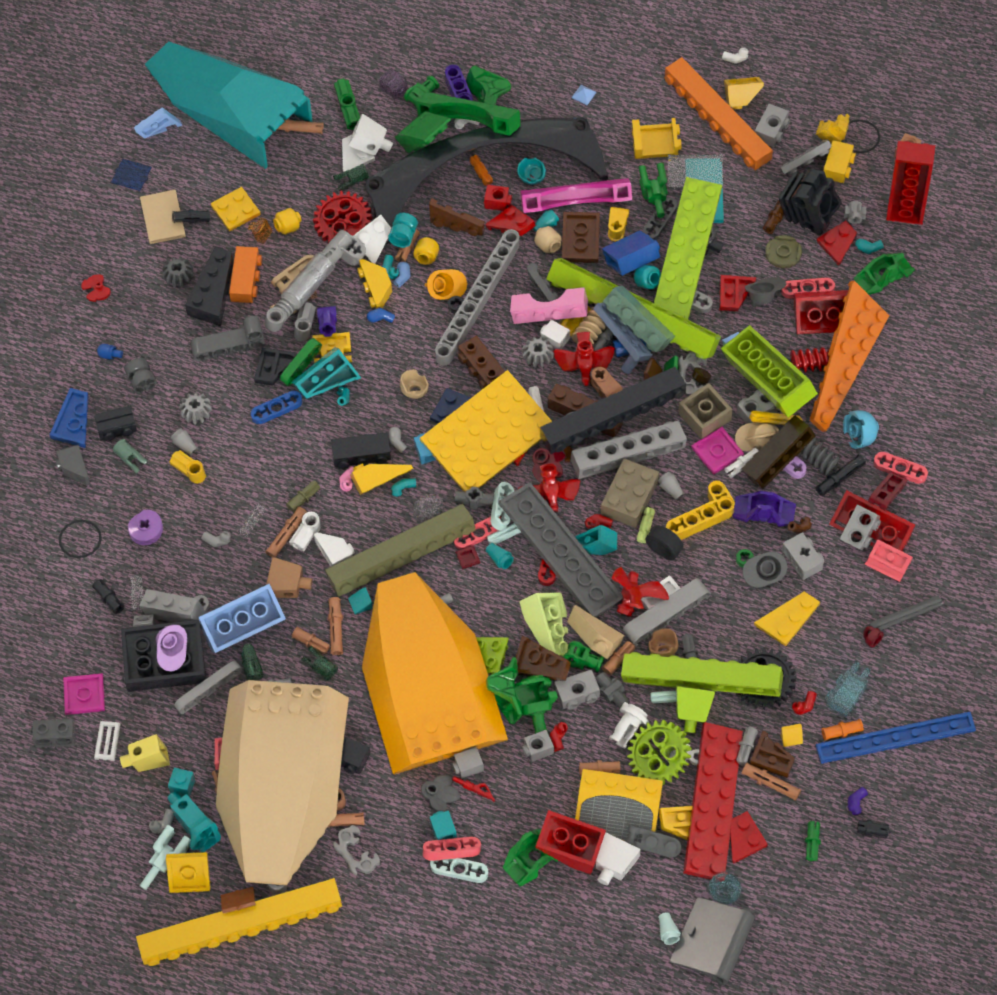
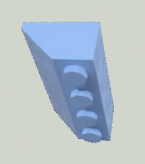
M270 584L198 617L203 634L213 653L219 652L286 619Z

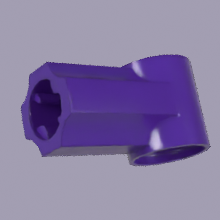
M336 306L317 308L320 333L325 337H330L336 332Z

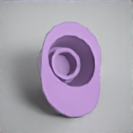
M180 625L165 626L156 636L157 662L164 670L175 671L183 665L186 658L187 633Z

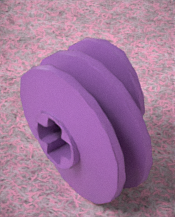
M143 510L130 520L128 532L132 541L136 544L151 545L161 537L163 524L160 516L155 511Z

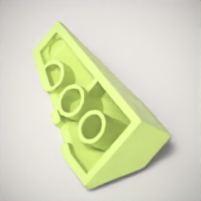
M535 593L519 601L524 619L539 644L563 657L568 652V644L563 638L565 634H568V628L563 627L562 617H567L562 593Z

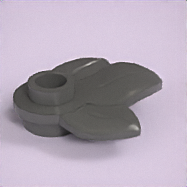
M439 775L433 781H427L422 785L421 794L426 800H429L434 810L445 812L446 803H453L460 799L457 789L451 786L453 777ZM428 788H433L434 792H430Z

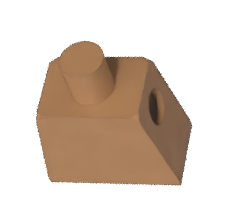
M272 557L266 585L270 584L276 598H298L300 588L311 590L313 579L303 577L302 566Z

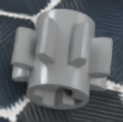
M852 201L849 203V206H845L844 218H848V221L852 224L861 223L862 219H866V207H862V203L859 201Z

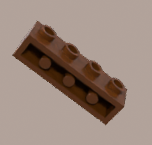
M477 335L458 346L457 357L459 361L468 366V372L473 378L476 376L481 389H484L505 372Z
M556 383L547 398L548 409L566 416L568 413L584 408L598 400L594 401L583 393L574 392L569 387ZM623 422L617 424L612 429H606L601 432L610 437H616Z

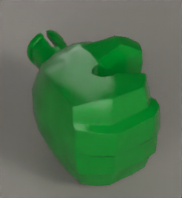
M543 675L529 676L515 684V692L522 705V716L532 717L535 734L547 730L544 714L552 710L553 703L558 699L556 691L548 692L552 682L550 678L543 677Z

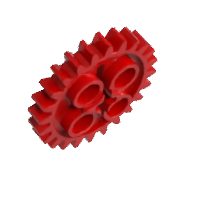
M340 191L338 196L333 192L332 198L326 195L327 201L320 200L322 206H316L317 211L314 212V217L316 218H313V222L318 236H322L323 242L328 239L329 244L338 233L336 232L337 229H344V231L353 236L368 225L373 218L372 214H370L372 213L371 208L368 207L367 201L364 202L362 196L358 198L357 193L351 196L350 191L343 195V192ZM344 206H349L348 209H342ZM330 215H333V216H334V217L331 218V219H328V218H327V217L330 216ZM355 219H358V220H359V221L356 222V223H353V222H352V221L355 220Z

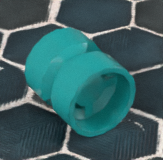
M408 213L397 214L388 235L389 241L400 248L410 246L418 225L417 219Z

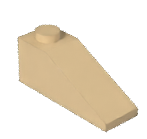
M576 605L573 607L567 621L590 649L606 659L619 649L624 637L623 634Z

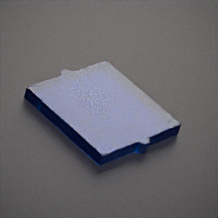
M122 159L118 169H115L116 173L111 183L141 191L145 181L148 180L147 177L152 167Z

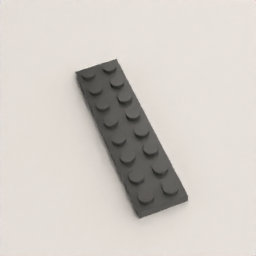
M531 482L499 501L501 508L584 611L597 618L623 601L621 593Z

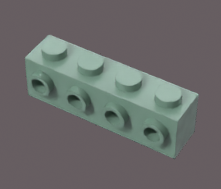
M618 286L613 288L603 300L607 305L606 308L610 312L616 313L620 317L619 320L624 325L629 326L636 337L642 338L651 351L659 352L664 350L674 339L675 335L625 287Z

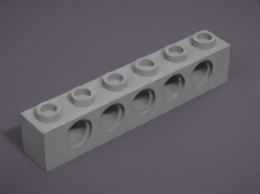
M679 420L669 421L657 427H648L640 432L634 431L626 436L613 437L608 441L596 442L587 447H578L571 453V463L578 479L619 468L624 458L637 463L683 449L686 446L687 438Z

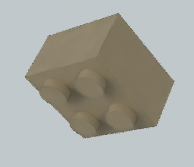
M710 383L679 402L678 414L700 439H703L732 420V408Z

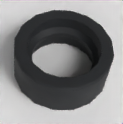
M654 526L645 538L647 545L652 551L670 561L675 560L684 548L681 539L664 526Z

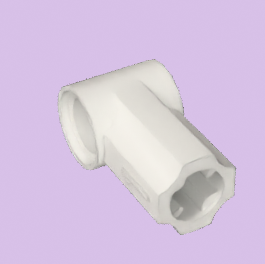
M307 512L303 515L302 523L291 538L290 545L300 551H305L314 534L320 531L321 524L318 514ZM309 522H316L314 525H307Z

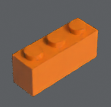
M236 246L229 292L231 302L253 303L254 297L258 295V286L255 285L256 281L259 282L260 280L258 266H262V255H259L257 247Z

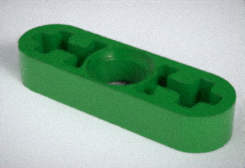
M315 338L310 339L283 371L280 381L290 386L292 381L302 374L319 353L322 344Z

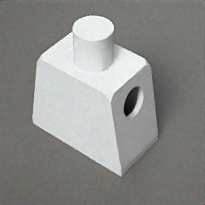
M362 114L354 128L348 146L371 155H376L379 148L389 152L393 142L384 138L387 131L386 128Z
M605 833L596 859V869L601 871L597 880L603 885H608L612 877L622 880L639 859L640 849Z

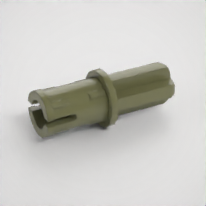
M312 481L302 491H297L298 494L287 502L286 506L294 513L298 507L302 506L305 502H309V498L320 489L319 484L316 481Z

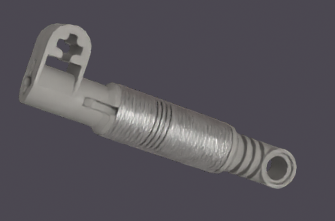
M340 230L322 252L315 254L282 292L281 299L276 305L267 311L265 327L272 332L279 331L293 311L301 308L334 270L335 263L340 258L352 266H358L359 260L365 257L366 248L364 244L348 232ZM271 318H277L279 321H273Z

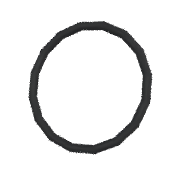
M852 120L849 122V124L860 121L872 125L878 134L877 143L872 148L865 151L853 150V152L866 153L875 149L879 144L881 137L878 128L873 123L867 120Z
M75 520L67 524L59 535L61 550L66 555L74 558H84L93 554L99 548L102 541L101 531L98 526L87 520ZM78 522H85L94 526L99 533L97 547L86 555L76 556L69 554L62 546V534L68 526Z

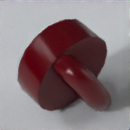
M867 626L863 633L865 643L871 648L875 647L882 640L884 633L879 628Z

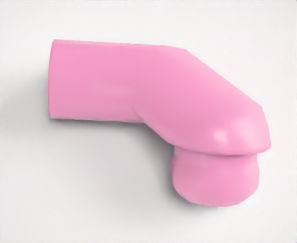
M350 466L339 477L340 488L343 491L347 492L352 489L353 484L350 474L354 471L353 466Z

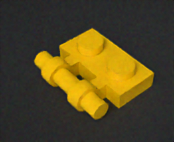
M350 332L333 333L330 337H325L323 334L312 335V338H315L322 344V348L317 354L321 355V358L334 347L339 348L343 354L344 352H351ZM345 356L352 363V356ZM314 358V363L321 358Z

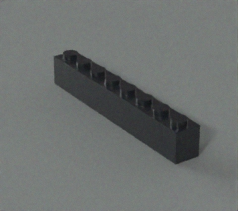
M675 366L541 426L540 437L550 454L561 452L566 447L572 444H579L583 439L594 437L603 430L612 429L623 421H630L634 416L645 414L654 407L663 406L674 398H681L686 393V383Z

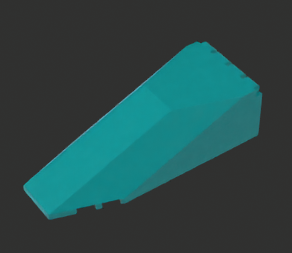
M167 42L145 63L151 75L157 80L163 92L167 94L174 106L265 169L268 167L263 142L272 135V131L275 132L284 123V119L287 120L294 113L304 121L313 122L310 99L304 95L302 89L291 83L224 58L173 42Z

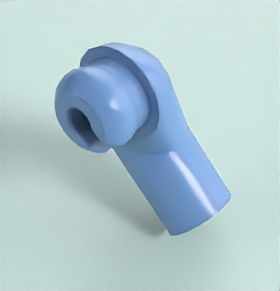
M400 262L397 265L399 276L393 281V284L398 288L410 279V266L407 262Z

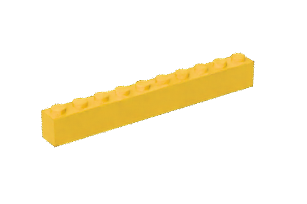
M335 878L255 901L256 905L227 913H222L221 911L136 936L143 964L154 966L163 959H177L180 957V954L187 952L188 954H195L200 951V948L207 946L208 948H215L221 942H235L245 935L250 937L256 936L262 930H276L280 927L279 925L285 923L293 925L298 923L299 919L306 917L313 919L318 917L319 913L326 911L327 913H334L342 907Z

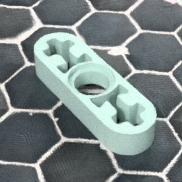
M501 482L494 492L490 522L497 530H504L510 523V517L499 506L501 499L514 492L512 485L507 482Z
M460 858L442 860L444 865L449 866V862H452L450 864V871H447V866H441L440 869L436 867L434 863H438L439 860L430 861L431 870L439 875L476 883H482L488 878V868L483 863ZM461 864L465 867V871L458 874L454 872V867ZM468 866H472L471 871L477 872L478 869H482V873L484 874H481L480 877H476L475 872H470L469 876L467 875L469 871Z

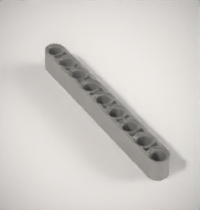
M510 229L504 232L437 344L435 355L439 365L445 366L452 362L458 352V346L464 342L519 249V233L516 230Z

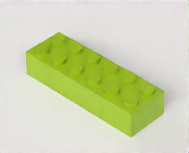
M750 325L721 348L730 364L788 418L818 394L810 379Z

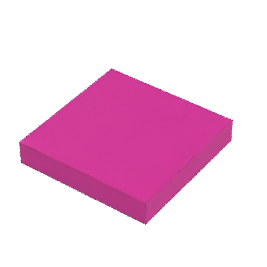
M723 427L691 445L692 450L713 475L737 461L738 457L744 456L743 451Z
M103 673L63 677L65 715L105 711Z

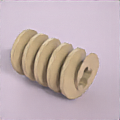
M594 307L591 308L587 316L579 324V327L572 334V339L576 344H578L576 333L590 332L589 341L593 346V341H597L598 336L602 333L601 330L606 328V324L594 311Z

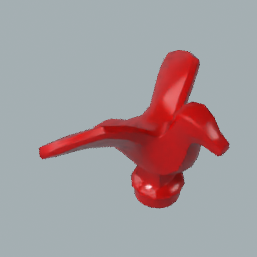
M590 332L576 333L578 344L575 352L556 349L553 353L555 360L563 371L569 372L580 369L582 384L588 386L590 384L591 369L596 367L606 369L611 363L615 348L608 346L593 351L594 348L589 341Z
M554 464L540 465V475L543 480L541 484L533 486L544 500H548L549 506L556 513L558 512L557 498L573 501L580 487V479H569L559 482L555 478L558 471Z
M622 567L617 568L611 577L615 582L623 586L621 592L623 601L621 604H618L617 612L629 617L634 612L633 607L644 609L641 601L643 597L669 600L668 592L659 581L638 585L639 574L635 571H630L627 576Z

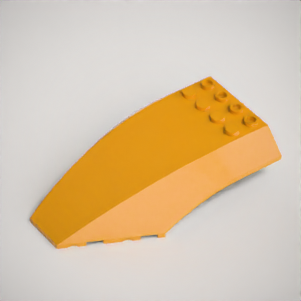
M416 572L378 583L362 670L393 774L454 757V754L474 747L481 749L507 741V734L495 695L486 686L488 673L475 633Z

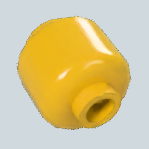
M287 208L276 213L273 224L277 232L286 235L298 230L302 219L299 212H295L292 208Z
M421 238L415 246L414 258L420 264H432L437 258L439 245L434 239Z

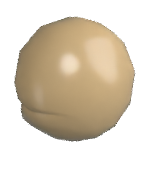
M414 369L407 370L401 375L400 388L405 396L418 399L427 393L429 384L425 375H419L417 370ZM413 387H418V388L420 389V391H410V390H411V388H413Z

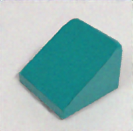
M366 587L348 598L355 615L373 608Z

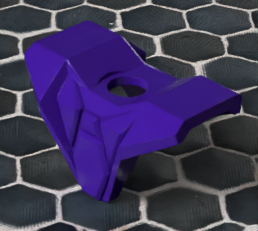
M758 491L735 497L733 518L748 522L749 519L752 521H767L768 523H777L778 527L788 526L789 522H794L796 504L773 492Z

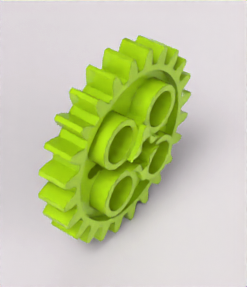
M657 720L654 721V726L647 723V729L640 727L642 733H634L637 739L630 740L634 745L633 747H628L632 754H629L627 758L633 760L629 765L635 767L632 772L635 774L639 773L637 777L661 780L663 785L665 784V779L672 783V776L678 779V772H685L682 768L683 765L689 766L685 760L691 758L687 751L692 750V748L687 745L690 740L684 738L687 734L681 731L678 725L675 726L672 722L667 724L665 720H662L661 725ZM665 735V739L659 743V738ZM650 739H652L655 746L660 749V753L664 756V758L667 759V761L669 762V766L666 765L665 761L659 756L657 750L651 745V743L649 742ZM649 747V752L643 755V751ZM676 750L675 756L670 758V753ZM660 763V767L654 770V766Z

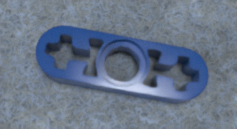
M290 391L258 405L251 410V419L256 424H263L295 410L302 405V396L297 391ZM294 397V399H296L297 402L294 403L293 401H291L290 398ZM276 404L282 406L280 411H273L271 408ZM260 412L263 417L259 418L256 413Z

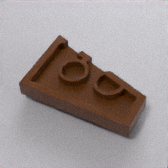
M522 635L516 655L517 675H543V677L553 680L566 681L571 662Z

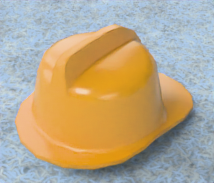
M437 270L430 274L425 287H427L429 294L434 299H450L453 296L461 297L465 293L467 280L459 270Z

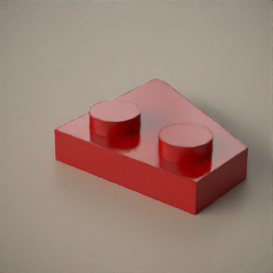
M748 811L731 819L730 834L733 864L768 846Z

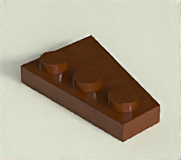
M431 198L429 209L430 222L436 227H449L455 232L465 231L472 236H483L485 231L483 220L465 212L459 214L452 210L453 207L436 204L437 200Z

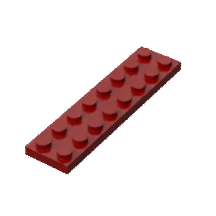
M704 722L702 725L684 874L723 882L725 880L730 825L739 766L736 759L741 747L739 742L742 741L743 733L741 730Z

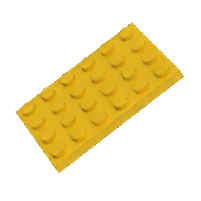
M507 370L420 437V441L458 486L466 492L471 487H482L542 440L540 437V427L552 422V420Z

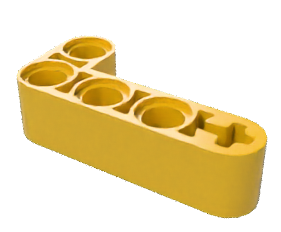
M713 481L708 486V499L710 502L667 522L666 528L674 532L681 540L732 517L735 502L721 481ZM718 491L720 494H714L713 492ZM711 514L712 517H706L705 515ZM688 522H694L695 524L690 525Z

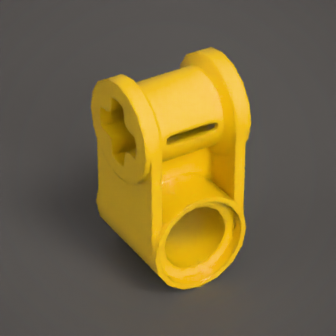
M610 208L608 237L611 241L616 242L624 238L629 209Z

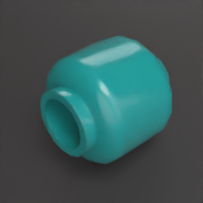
M644 265L636 269L634 281L637 286L644 289H654L659 285L661 272L657 267Z

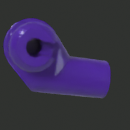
M864 787L859 788L848 798V810L854 816L862 812L860 800L868 795Z

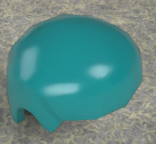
M524 158L518 164L517 173L524 183L536 185L544 180L546 168L544 163L537 158Z

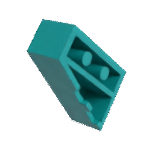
M334 347L294 379L292 383L300 394L307 399L332 388L345 385L348 382L361 379V376L340 349Z

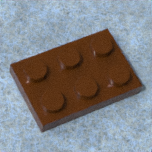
M563 212V259L569 262L598 263L600 212Z

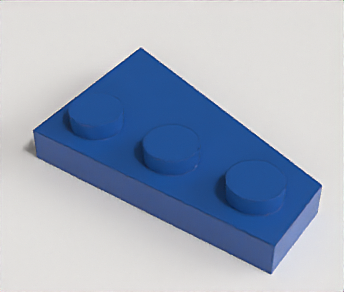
M73 388L69 389L49 434L51 439L86 448L88 392Z

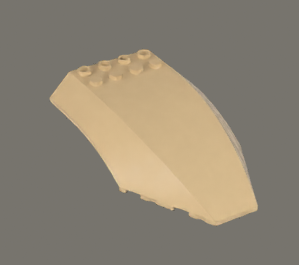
M248 680L231 688L229 691L218 773L216 809L219 812L246 882L287 885L292 879V875L300 868L302 861L316 846L318 839L323 836L328 825L337 816L341 760L349 698L329 686Z

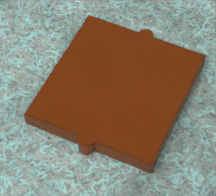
M254 887L221 895L222 913L256 905Z

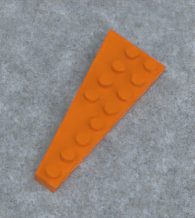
M855 281L848 283L849 291L843 300L845 305L843 312L839 314V326L834 332L828 353L830 356L829 361L823 370L825 372L823 382H820V393L814 402L809 420L822 432H826L890 316Z

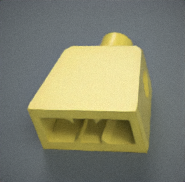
M157 734L129 744V754L120 756L123 768L133 765L138 772L170 765L167 747Z

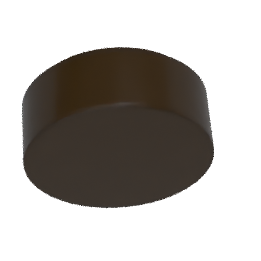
M696 367L692 372V377L699 383L707 384L711 374L705 369Z

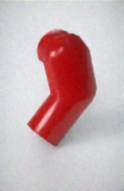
M808 691L804 702H794L792 705L794 713L802 715L811 711L817 694L813 691Z
M565 722L556 724L550 732V739L555 752L564 749L561 739L568 730V725Z

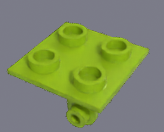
M476 637L487 673L493 675L499 672L501 665H504L503 660L506 658L505 652L508 650L507 643L509 638Z

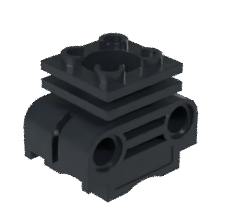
M809 169L806 174L800 173V175L794 171L778 198L788 222L791 223L792 220L794 224L799 222L802 228H808L811 232L820 235L823 234V230L827 229L832 215L842 204L840 197L835 191L834 180L827 178L824 171Z

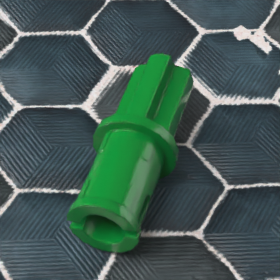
M815 821L808 822L807 838H805V843L807 844L806 859L810 862L817 861L818 847L821 844L819 839L821 824L816 822V826H814Z

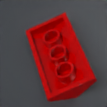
M846 490L829 525L844 531L845 528L836 524L835 521L838 520L847 525L856 506L859 505L880 516L879 520L881 523L876 531L873 530L870 537L903 551L912 535L915 524L887 510L885 511L879 506L873 505ZM864 515L861 520L862 524L868 525L871 517L870 515ZM857 534L853 535V537L859 540L862 539V537ZM871 542L870 546L874 547L875 543Z

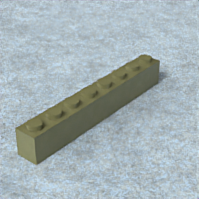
M463 504L456 506L326 569L328 581L338 597L347 594L362 585L452 543L455 539L463 537V535H469L471 532L476 531L473 518Z

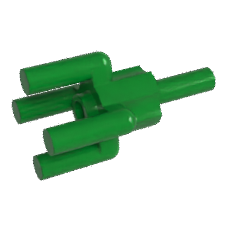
M657 164L659 174L657 180H649L646 166L641 165L639 166L641 177L639 182L642 196L645 200L648 199L649 203L655 205L658 218H663L665 214L662 202L666 201V196L668 195L664 164Z

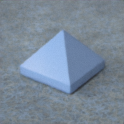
M580 85L572 98L588 105L596 92Z

